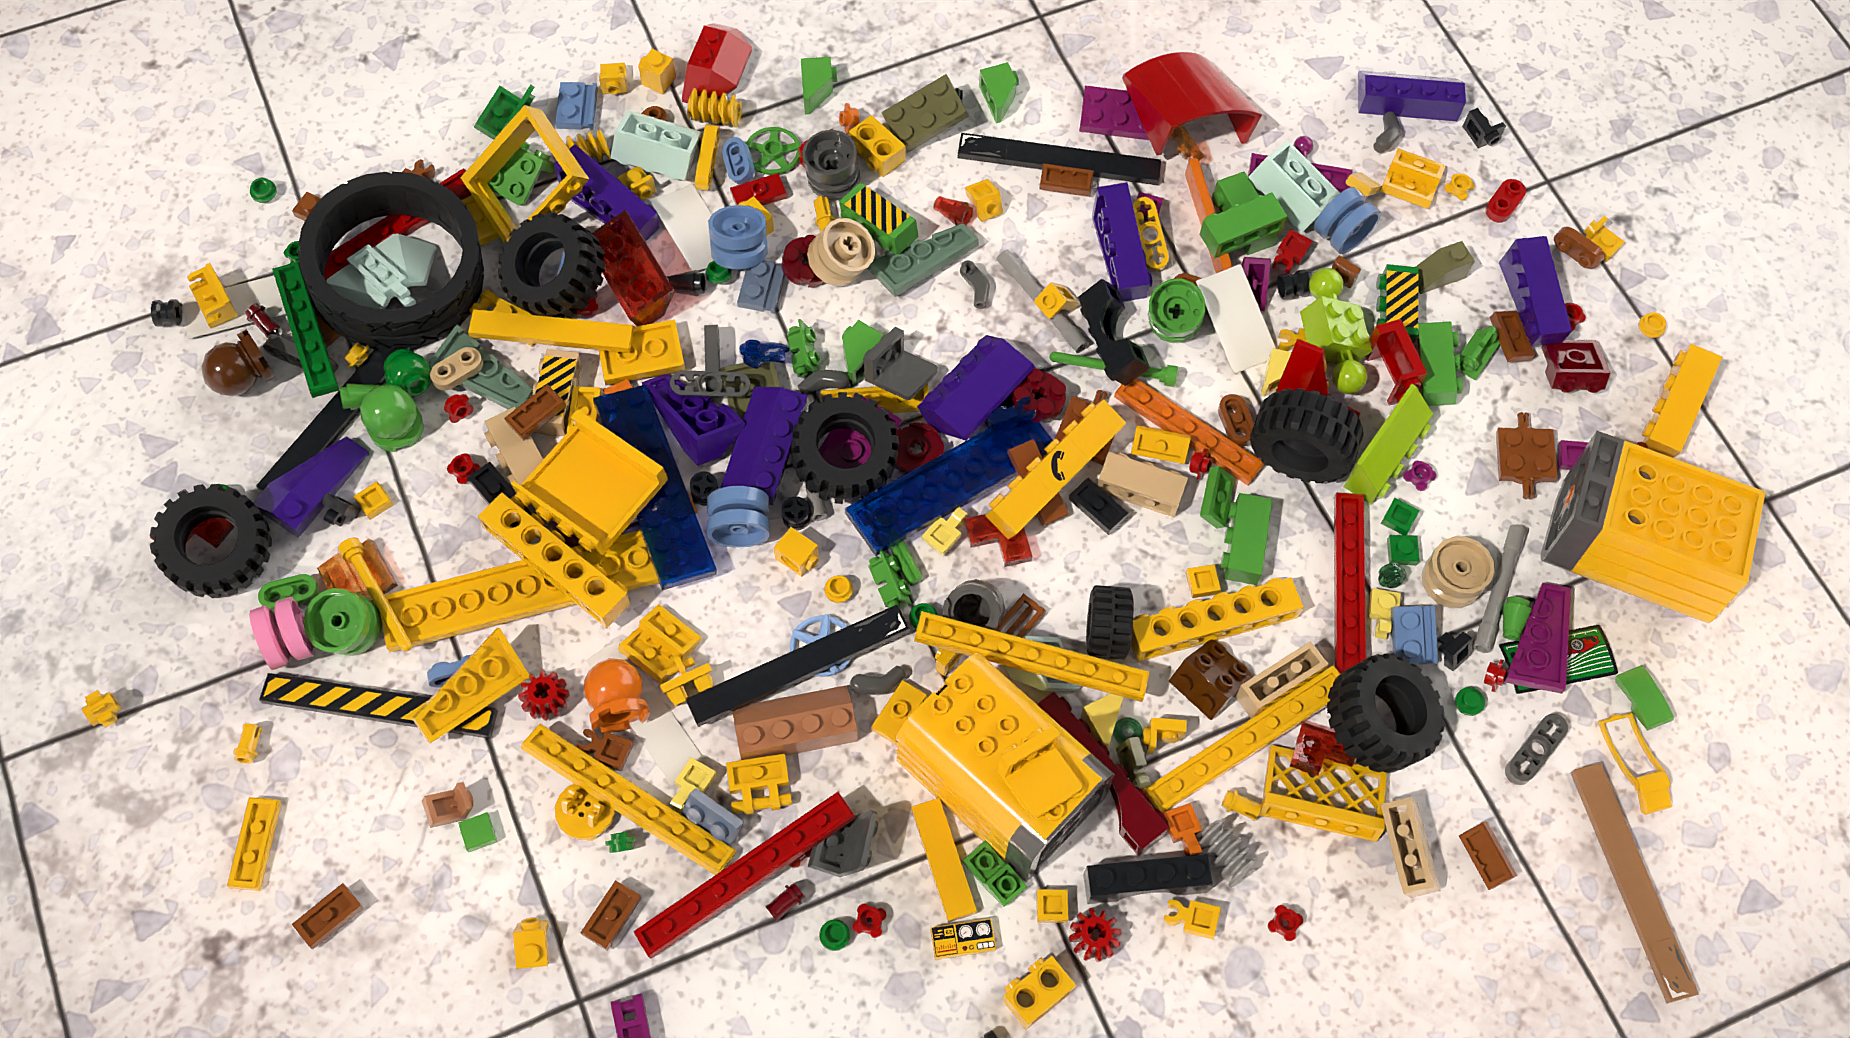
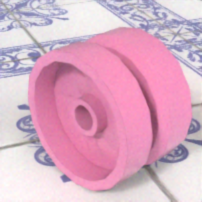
M293 596L276 601L275 613L265 605L250 610L249 617L253 634L261 654L271 670L289 665L290 654L298 661L314 656V645H312L305 634L304 616Z

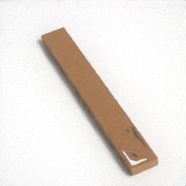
M1597 763L1574 769L1570 772L1666 1004L1699 995L1602 764Z

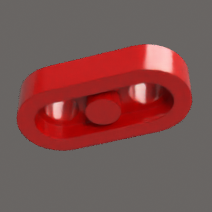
M1516 179L1505 180L1486 206L1485 212L1487 217L1497 223L1507 221L1526 194L1524 184Z

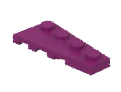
M1548 583L1541 584L1504 680L1505 683L1560 694L1565 691L1571 588Z

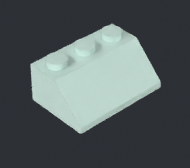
M627 110L615 131L610 158L624 165L638 166L647 172H658L667 175L671 179L685 181L691 169L701 132Z
M1289 141L1266 157L1248 177L1254 186L1265 195L1271 192L1274 194L1287 214L1290 223L1301 232L1309 227L1318 218L1323 209L1340 194Z

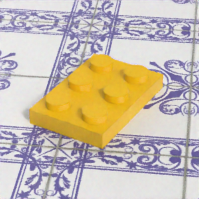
M675 319L634 327L630 353L599 350L605 385L616 384L626 379L631 381L685 370Z

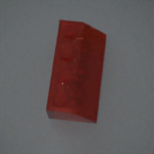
M624 210L591 234L596 236L600 242V247L603 248L604 258L601 260L605 262V272H602L629 320L636 326L652 324L665 315L675 289L627 210Z

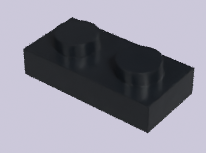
M1089 477L1069 494L1068 499L1108 535L1128 518L1129 513Z

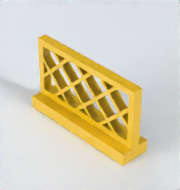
M1270 745L1261 802L1262 808L1259 815L1377 842L1385 828L1381 804H1384L1387 773L1372 771L1368 766L1363 767L1359 764ZM1275 755L1287 758L1293 766L1282 772L1275 763ZM1307 763L1315 764L1321 773L1311 778L1302 766ZM1337 769L1345 771L1351 779L1341 785L1332 775V772ZM1295 770L1305 780V783L1296 788L1286 777ZM1365 776L1378 778V787L1371 792L1360 780ZM1323 777H1326L1335 788L1327 794H1324L1315 783ZM1281 780L1289 792L1284 795L1271 793V786L1273 783ZM1354 783L1364 794V796L1356 801L1345 791V788ZM1309 786L1318 799L1314 802L1306 801L1299 792ZM1339 793L1348 806L1343 809L1334 807L1329 798ZM1369 800L1376 809L1375 816L1364 814L1358 805Z

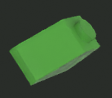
M831 57L801 58L805 115L811 114L833 93V82H837L836 67H831Z
M1008 62L980 69L979 87L996 124L1000 123L1015 98L1016 86L1019 85L1018 75L1016 71L1011 70Z
M859 319L853 326L847 327L842 335L846 371L852 387L864 374L863 358L865 353L871 350L884 336Z

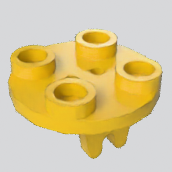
M574 783L564 789L555 804V819L560 829L569 837L578 840L593 841L597 839L611 825L615 815L614 809Z

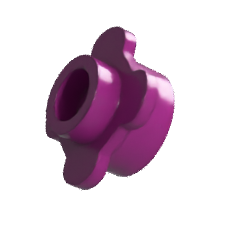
M1417 460L1412 463V468L1409 471L1404 472L1403 478L1405 481L1415 485L1418 491H1425L1427 484L1435 480L1436 473L1429 464Z

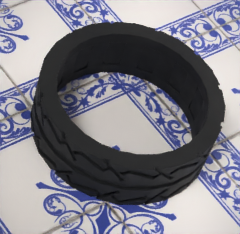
M392 171V174L389 172L365 174L348 180L347 184H340L326 193L313 207L314 211L309 212L301 228L298 244L301 248L298 250L300 269L317 312L332 330L349 341L358 342L365 347L368 345L372 349H391V347L400 349L409 347V344H412L410 349L436 342L439 340V337L443 338L450 334L456 324L462 325L471 314L469 309L474 303L478 302L482 293L484 266L476 223L466 205L451 190L438 182L417 174ZM410 215L426 219L441 226L451 234L462 248L461 261L452 279L435 295L413 306L398 309H375L358 305L343 298L325 280L324 273L327 260L338 241L359 224L378 217Z

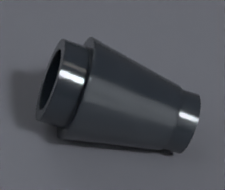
M694 270L666 276V291L691 296L704 294L706 289L705 275Z

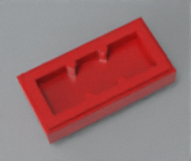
M779 173L730 187V193L735 205L747 201L753 196L762 206L787 198V192Z

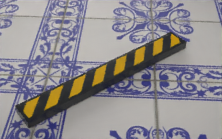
M267 673L259 701L262 704L417 727L412 717L430 698ZM485 707L450 730L449 733L491 739L498 711L496 708Z

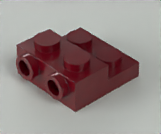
M1565 339L1562 343L1541 346L1547 361L1545 374L1551 389H1559L1562 392L1584 389L1591 393L1605 390L1611 372L1597 340Z

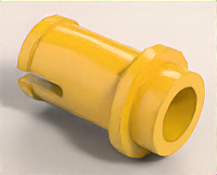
M249 723L243 724L238 747L233 750L236 761L251 764L253 759L257 758L256 748L262 733V727L257 728L258 725Z
M1227 790L1221 806L1225 807L1227 812L1232 810L1256 821L1261 811L1262 803L1239 795L1238 790Z

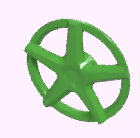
M766 127L753 133L746 142L749 148L763 154L756 164L753 162L755 172L767 175L789 173L799 161L798 147L801 146L800 142L792 132L784 128ZM770 131L769 140L765 141L764 144L752 141L757 135ZM778 131L789 135L794 140V143L782 145L778 140ZM797 149L795 158L788 164L783 154ZM774 160L781 168L765 169L763 167L769 161Z

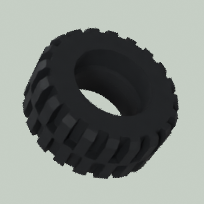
M555 212L545 213V216L537 214L532 216L531 221L526 219L521 222V227L513 229L509 234L511 235L509 241H505L502 246L504 249L503 255H499L498 263L501 265V268H498L499 279L503 280L500 282L503 292L507 293V298L511 302L533 315L565 318L567 316L570 318L578 314V309L584 310L589 305L587 302L591 298L594 299L598 294L596 292L597 287L602 285L604 279L601 276L602 272H605V262L601 260L604 258L603 248L600 247V242L589 230L563 214L558 215ZM564 248L565 257L560 272L551 282L540 286L539 274L544 261L554 251Z
M1289 388L1283 389L1280 392L1276 391L1263 400L1250 434V443L1257 458H1261L1262 463L1266 466H1271L1277 473L1281 472L1286 474V477L1301 479L1303 482L1315 481V483H1324L1327 481L1331 483L1344 478L1352 471L1364 432L1357 414L1353 410H1349L1348 406L1343 402L1339 403L1335 401L1334 397L1321 395L1318 391L1312 390L1309 392L1305 391V389L1297 388L1296 390H1291Z
M838 392V397L832 398L831 394L822 396V403L820 404L815 400L809 404L808 412L803 411L800 414L798 424L793 429L791 446L793 468H796L798 479L800 482L805 481L806 489L809 492L814 493L817 491L819 498L827 501L828 497L835 498V504H843V499H850V503L853 504L859 503L860 497L864 496L865 499L873 497L875 490L881 491L886 486L887 479H890L894 472L899 438L896 436L897 428L894 421L888 420L889 413L884 408L880 411L877 409L878 403L869 399L866 402L863 400V395L855 393L854 397H847V392ZM835 429H852L862 434L871 445V454L869 459L858 467L850 469L837 468L827 463L819 454L818 445L820 439Z
M201 484L195 485L193 487L194 491L190 493L184 489L177 493L179 498L174 502L171 499L167 500L163 504L167 508L165 512H157L154 518L158 525L157 527H151L150 537L154 539V542L150 544V550L156 557L154 562L157 567L177 587L185 592L189 591L198 597L209 595L211 598H221V593H227L229 596L238 593L237 588L241 585L245 588L253 584L250 579L254 575L260 577L264 571L261 565L263 562L267 563L271 555L268 552V547H272V538L268 533L270 528L263 514L245 494L241 495L238 490L231 487L224 489L221 484H211L210 488L206 489ZM212 518H225L233 522L238 530V540L234 550L228 557L212 565H198L188 558L186 542L189 534L198 524Z
M1393 654L1370 656L1337 676L1328 694V699L1331 700L1327 702V713L1331 716L1328 722L1330 729L1334 728L1336 733L1334 738L1337 743H1341L1345 749L1343 751L1349 757L1356 758V763L1363 767L1369 766L1370 770L1379 773L1382 771L1393 773L1430 756L1436 747L1439 746L1443 736L1441 733L1444 732L1445 721L1442 720V716H1444L1445 712L1443 705H1440L1438 700L1441 698L1438 690L1435 691L1431 685L1433 682L1428 676H1424L1421 673V668L1415 664L1410 665L1409 660L1400 656L1396 658ZM1375 695L1380 697L1391 709L1396 722V732L1382 720L1376 707Z

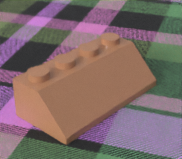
M847 685L752 703L733 711L741 760L779 754L787 756L858 741V731Z

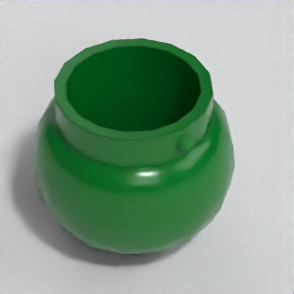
M400 349L394 351L385 360L384 375L386 383L400 386L412 398L424 393L431 385L430 371L432 368L423 356L409 349Z

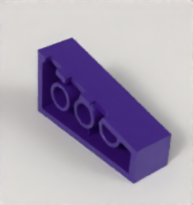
M574 144L569 150L589 180L583 186L581 192L575 195L571 201L640 248L660 228L657 211L651 205L643 202ZM556 161L554 167L558 182L560 183L567 174L558 161Z
M1128 182L1097 187L1092 220L1110 282L1118 289L1123 302L1147 298L1149 287H1152L1153 281L1150 271L1147 272L1146 256L1141 245Z
M1547 236L1516 239L1500 260L1499 265L1525 328L1526 336L1529 338L1531 346L1562 343L1570 335L1572 329Z

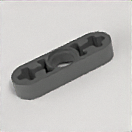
M718 324L704 325L705 371H720ZM707 377L705 379L706 391L713 392L717 389L718 380L716 378Z
M270 334L263 344V348L272 356L302 368L295 342L275 334ZM330 358L333 371L335 374L339 366L333 359Z
M680 370L675 372L670 379V386L674 393L683 397L742 398L750 391V381L741 372ZM682 376H685L688 382H695L694 376H699V392H694L695 386L687 385L685 390L681 391L680 387L675 385V383L680 381ZM707 377H714L718 380V387L713 392L703 389V381ZM722 377H727L726 383H735L736 378H740L741 382L746 385L740 388V392H735L734 387H726L727 392L724 393L722 392Z
M1558 714L1546 715L1505 767V775L1511 783L1515 785L1528 783L1568 732V724L1562 716ZM1553 723L1557 727L1555 732L1547 739L1543 735L1550 728L1549 725ZM1530 743H1539L1544 749L1543 756L1532 754L1529 749ZM1527 760L1530 763L1524 769L1521 776L1516 773L1517 767Z

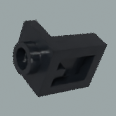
M1479 108L1469 111L1462 127L1479 149L1486 145L1492 146L1498 143L1502 138L1506 125L1504 122L1491 126L1487 117L1481 113Z

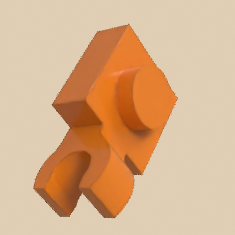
M1191 803L1163 812L1168 820V832L1172 842L1182 841L1186 856L1201 854L1202 849L1196 835L1202 831V828Z

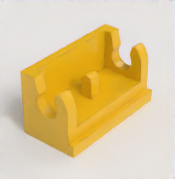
M211 263L205 265L206 267L190 273L187 279L189 282L202 278L200 281L189 285L211 329L238 317V314Z

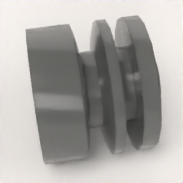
M837 130L820 131L809 138L802 151L809 187L818 196L827 197L829 200L842 199L859 184L861 179L854 141L849 135Z

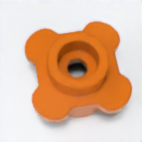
M845 103L844 110L839 113V123L845 127L846 134H849L851 128L859 124V112L857 108H851L849 103Z

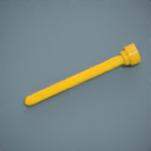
M356 537L344 540L338 546L340 555L343 560L354 565L401 650L404 652L410 651L412 643L363 559L364 547L360 540Z

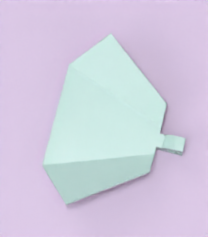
M392 234L372 248L368 244L347 258L349 264L329 277L326 282L343 298L358 305L375 309H386L390 300L396 296L404 307L413 306L416 304V301L410 296L411 293L407 287L427 284L437 247L435 244L408 236Z

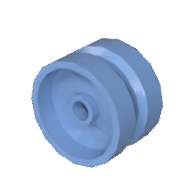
M1351 187L1337 195L1323 209L1315 221L1314 230L1323 239L1331 238L1330 245L1339 254H1345L1358 246L1372 232L1382 216L1381 211L1374 204L1365 203V196L1357 188Z
M734 205L721 208L711 215L708 220L711 256L716 264L724 268L738 270L754 267L765 260L768 254L766 219L760 210L750 206Z
M728 486L711 492L707 497V511L710 516L707 520L708 539L713 543L734 548L750 547L761 544L769 538V519L767 518L769 514V496L764 491L747 486Z

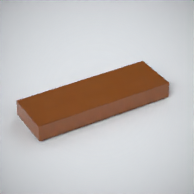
M1034 439L1007 451L1017 474L1022 478L1029 472L1026 466L1037 456L1042 459ZM1059 492L1037 513L1042 526L1069 514Z

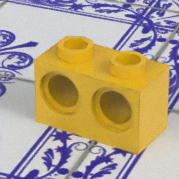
M872 115L849 131V136L856 145L857 156H860L866 162L870 170L876 171L882 177H885L905 162L906 146Z
M1053 956L1049 957L1046 961L1042 957L1039 958L1028 968L1029 975L1023 980L1016 977L1004 988L1007 993L1004 994L1002 1001L1025 1030L1073 992L1076 984ZM1043 974H1052L1057 980V985L1052 988L1045 987L1040 977ZM1021 993H1027L1032 997L1033 1005L1028 1008L1022 1007L1018 1004L1016 997Z

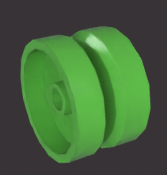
M332 588L319 593L311 600L305 610L303 624L307 638L315 647L325 652L355 656L366 652L375 644L381 632L382 621L380 611L373 600L349 590Z

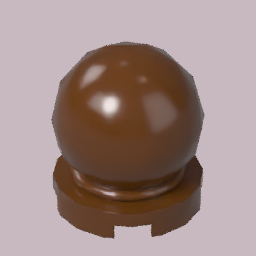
M247 329L237 334L240 339L237 343L225 342L215 345L205 354L201 366L202 376L205 384L212 391L234 397L245 394L254 387L258 377L261 378L263 376L266 382L276 377Z

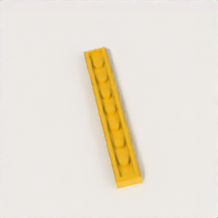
M921 612L914 641L967 656L980 653L990 662L1140 702L1145 697L1149 671L931 613Z
M1333 665L1156 780L1150 784V787L1144 788L1143 791L1148 796V801L1155 810H1160L1162 813L1170 810L1325 708L1327 702L1331 701L1328 699L1330 688L1333 686L1337 676L1340 675L1335 666Z
M539 724L522 742L521 749L712 874L716 875L724 870L734 858L737 850L723 841L715 839L712 834L544 725Z

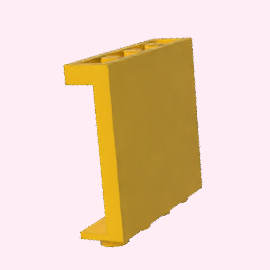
M577 409L571 416L574 426L521 485L514 480L511 485L516 492L515 498L524 506L532 505L537 509L536 513L545 521L549 522L552 519L558 524L557 528L566 536L571 537L573 534L580 539L578 542L587 551L592 552L595 550L603 556L667 482L668 478L662 466Z

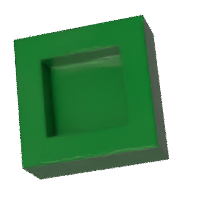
M1394 498L1380 524L1401 535H1407L1420 510Z
M1389 535L1387 538L1389 565L1417 566L1420 562L1418 537L1412 535Z

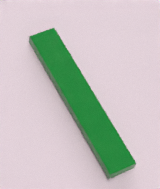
M299 261L272 268L311 397L315 398L339 391Z

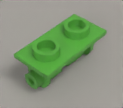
M798 319L799 327H790L787 337L790 351L792 353L800 351L791 355L793 372L797 374V377H805L807 372L819 370L820 357L814 346L816 335L811 326L808 327L801 319Z
M1488 326V328L1483 330H1476L1459 355L1460 370L1458 371L1473 380L1477 379L1500 344L1499 340H1497L1498 331L1495 327Z
M879 550L881 558L879 556L871 558L868 568L877 585L885 581L887 583L878 588L885 607L890 608L894 605L900 607L899 603L902 601L912 605L908 596L911 594V590L907 582L901 579L898 570L901 568L896 557L887 554L883 550Z

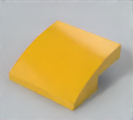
M1397 148L1380 192L1429 209L1446 165Z
M658 604L639 621V627L619 644L618 651L658 683L662 684L670 677L665 669L675 664L672 656L678 654L681 661L687 659L700 643L702 637Z

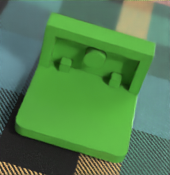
M526 141L488 182L492 191L520 206L526 204L541 171L552 174L555 171L554 162L549 160L551 156L539 149H536L535 152L529 149L530 144Z

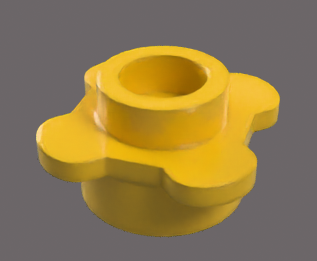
M1459 173L1452 175L1450 183L1445 184L1444 190L1456 196L1459 200H1465L1468 197L1467 193L1472 191L1475 185L1468 175Z
M357 342L344 356V359L349 363L347 367L350 368L354 365L359 367L369 356L366 353L369 346L363 347Z

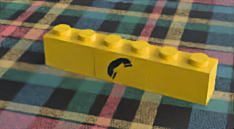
M1104 399L1096 405L1091 402L1081 412L1083 418L1078 423L1073 420L1063 430L1065 436L1060 441L1055 438L1045 447L1044 450L1047 454L1042 459L1037 456L1026 466L1029 472L1023 478L1018 475L1007 485L1010 491L1005 496L1000 493L988 504L992 509L985 516L1007 539L1015 536L1126 424Z

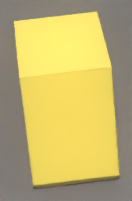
M1272 348L1267 361L1261 390L1263 397L1276 391L1291 352Z
M1114 694L1106 695L1084 706L1081 713V718L1091 730V736L1096 742L1101 741L1107 749L1123 700L1122 696Z

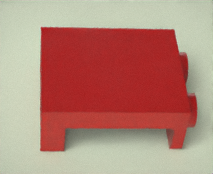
M1401 319L1375 326L1369 339L1372 352L1365 356L1367 361L1382 357L1395 384L1387 399L1389 406L1398 404L1411 384L1419 389L1427 375L1426 369Z

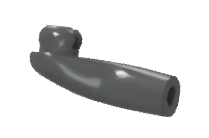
M1387 112L1383 116L1384 132L1376 138V142L1373 144L1374 150L1378 153H1384L1390 149L1402 134L1401 125L1394 112Z
M966 260L961 264L960 274L974 290V307L984 309L988 302L989 280L975 266L973 261Z
M817 370L798 384L797 387L805 395L823 388L847 389L850 388V378L843 371Z
M895 666L880 677L856 674L850 680V688L859 694L885 695L893 690L904 679L906 674L900 666Z

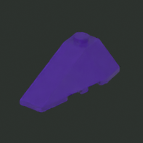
M668 374L642 382V387L679 445L697 466L722 457L745 427V422L731 407L725 404L719 406L711 402V397H683L675 394L670 386L672 376ZM676 381L675 385L680 387L681 391L685 390L687 384L681 381Z
M346 436L269 483L253 503L262 514L299 538L325 507L321 503L325 493L335 495L370 453Z

